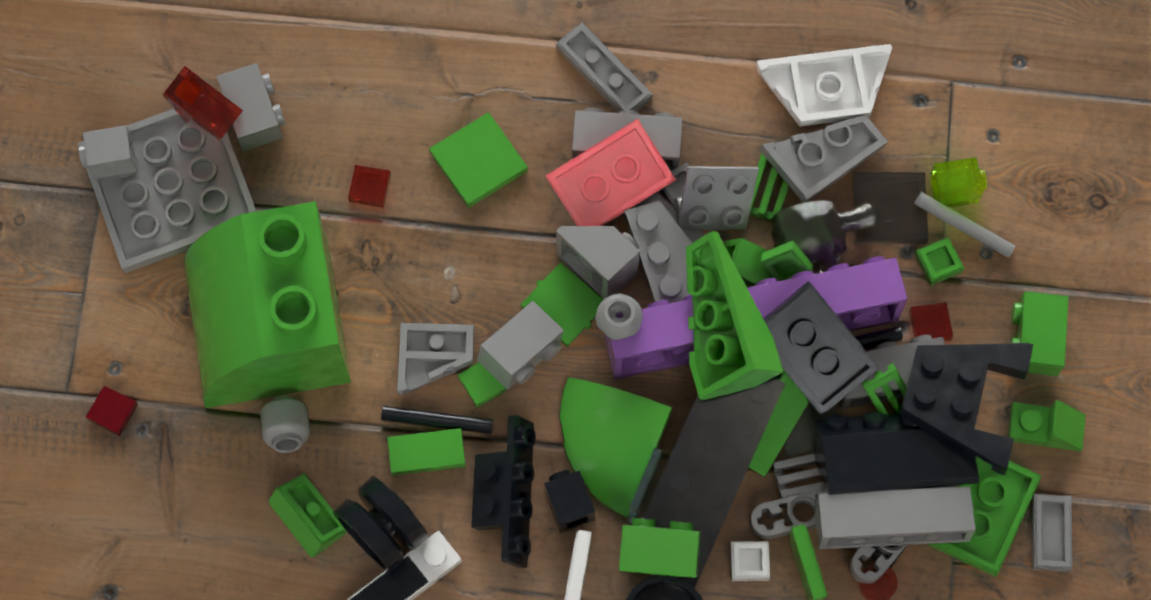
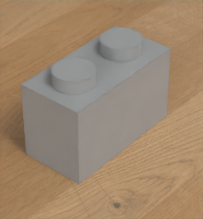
M255 63L217 76L242 152L283 139L279 126L284 125L285 120L279 104L273 106L271 104L269 95L275 92L268 73L261 75L259 66Z
M532 301L480 345L477 361L509 390L517 382L520 385L527 382L535 373V366L543 359L549 362L559 353L562 348L560 342L564 330Z

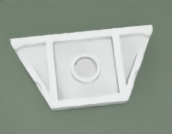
M891 44L757 60L756 69L799 127L842 122L862 115L870 118L892 46Z

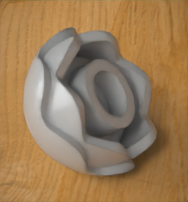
M613 294L606 297L599 304L596 313L598 328L613 340L625 339L637 334L643 319V312L639 303L625 294ZM621 313L623 317L619 319L616 317V314Z

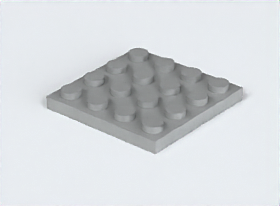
M213 95L127 125L133 139L137 172L94 179L88 167H86L124 274L186 252L197 239L217 225L240 214L256 212ZM84 141L77 143L78 147L84 146Z

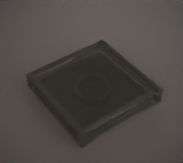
M925 172L853 173L855 244H927V211L914 204L921 192L926 194Z

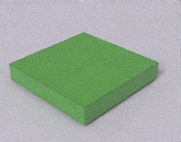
M489 112L429 148L430 155L468 209L528 172V166Z

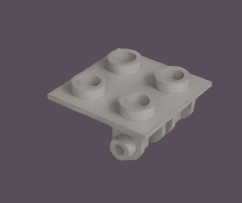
M688 166L683 194L681 197L674 199V210L679 212L677 224L682 230H746L759 168Z

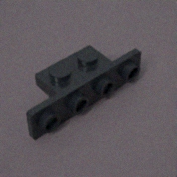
M511 415L508 417L507 451L475 455L471 528L479 531L503 528L502 562L517 568H527L528 556L531 551L529 529L530 518L533 513L531 485L534 479L532 463L536 434L533 422L518 415Z

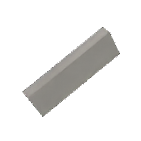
M582 22L556 43V49L618 113L623 110L637 112L652 100L653 94Z

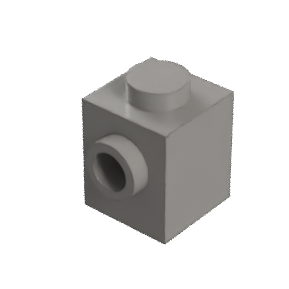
M126 125L83 132L84 146L79 147L80 161L83 168L88 167L94 179L137 172L133 139Z

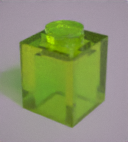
M977 157L935 163L929 175L934 199L949 208L979 203L984 190L987 189L986 172L983 168L979 169Z

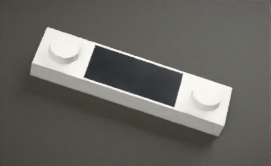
M438 530L415 550L413 549L403 557L404 560L391 573L384 571L347 600H413L461 564L462 559Z

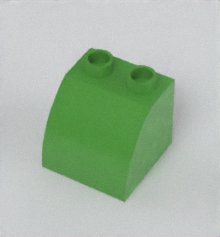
M316 201L240 214L212 228L192 244L185 255L184 267L205 408L351 383L330 249Z

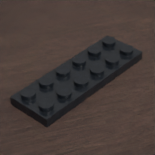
M775 378L755 388L707 400H700L697 395L642 518L655 520V528L670 529V521L693 523V531L701 532L697 578L677 576L692 584L694 588L784 389L785 383Z

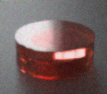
M874 564L868 566L863 571V573L865 574L869 570L873 571L874 573L877 572V570L874 568ZM889 567L875 583L860 582L858 585L862 596L867 600H889L897 589L898 581L896 574Z

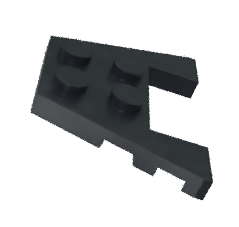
M1034 344L917 345L900 416L941 440L945 437L962 447L964 454L973 459L979 457L992 465L991 469L1005 475L1014 439L975 429L987 370L1025 380Z

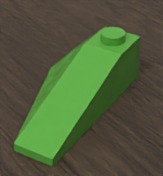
M711 231L686 247L687 292L692 295L693 317H688V330H693L694 352H689V365L699 399L707 400L755 388L784 372L773 336L718 232Z

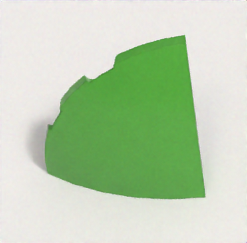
M568 377L560 408V423L562 424L564 438L563 446L568 461L574 472L580 471L583 481L589 487L593 497L613 512L629 519L657 453L658 445L671 416L672 407L617 388Z

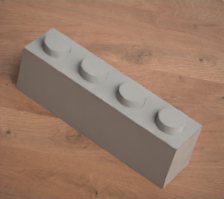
M949 485L927 489L911 488L829 495L827 490H825L823 494H818L815 503L819 549L970 542L976 530L970 486L959 487V485Z

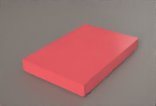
M638 119L546 175L547 180L576 226H604L625 213L626 210L632 209L676 181Z

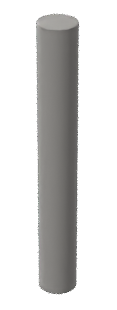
M921 192L914 203L916 206L1005 257L1009 258L1015 249L1014 244L925 193Z

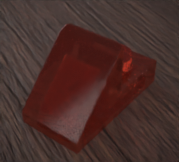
M186 66L183 67L162 94L186 123L192 119L219 141L243 111Z

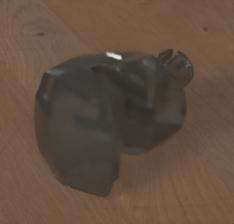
M816 200L800 203L778 211L772 218L773 230L771 234L774 248L794 241L809 261L816 263L818 271L822 273L827 272L830 267L837 265L840 256L847 251L846 234L871 225L874 226L876 225V219L869 202L839 213L835 210L832 201Z

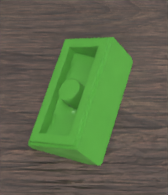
M305 473L277 487L269 499L270 506L311 558L319 555L347 533L334 516V510Z

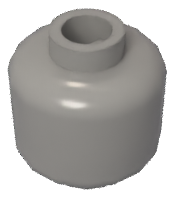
M281 395L275 397L261 409L262 439L266 445L272 447L275 451L280 453L294 452L300 449L309 439V414L303 402L293 399L288 395Z

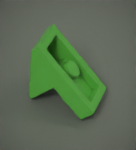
M1055 400L1051 407L1013 402L1010 409L1008 438L1014 439L1013 442L1081 452L1083 450L1086 415L1058 400Z

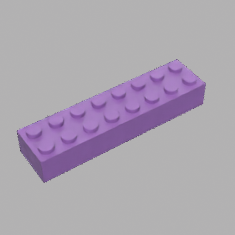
M883 256L867 259L862 265L852 267L846 263L834 265L827 272L814 274L813 271H803L793 275L792 279L778 281L776 278H768L757 282L756 286L747 288L764 318L809 281L849 331L898 322L907 301L897 259L885 260ZM692 295L686 296L684 301L670 304L667 300L650 303L647 308L642 309L643 319L641 327L634 336L613 340L605 334V343L614 380L689 365V352H694L693 330H688V317H693ZM621 313L616 314V317L620 319L623 317V315Z

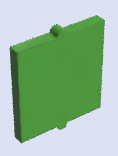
M559 263L543 281H537V287L520 304V307L524 309L529 303L534 301L564 330L561 342L568 347L584 329L588 330L591 328V322L596 318L598 306L604 299L562 263Z

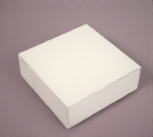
M731 541V581H769V541Z

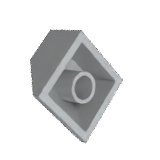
M561 226L556 230V255L603 299L620 293L638 276L639 245L627 232L621 234L614 226Z

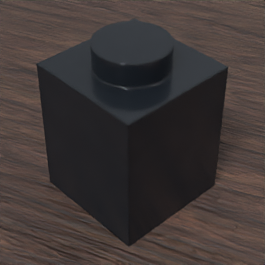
M563 470L549 477L550 481L544 483V492L559 532L562 533L595 521V510L580 471L570 473V470Z

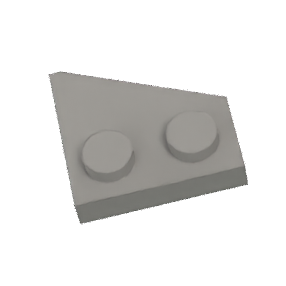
M401 323L398 395H405L472 365L474 325Z

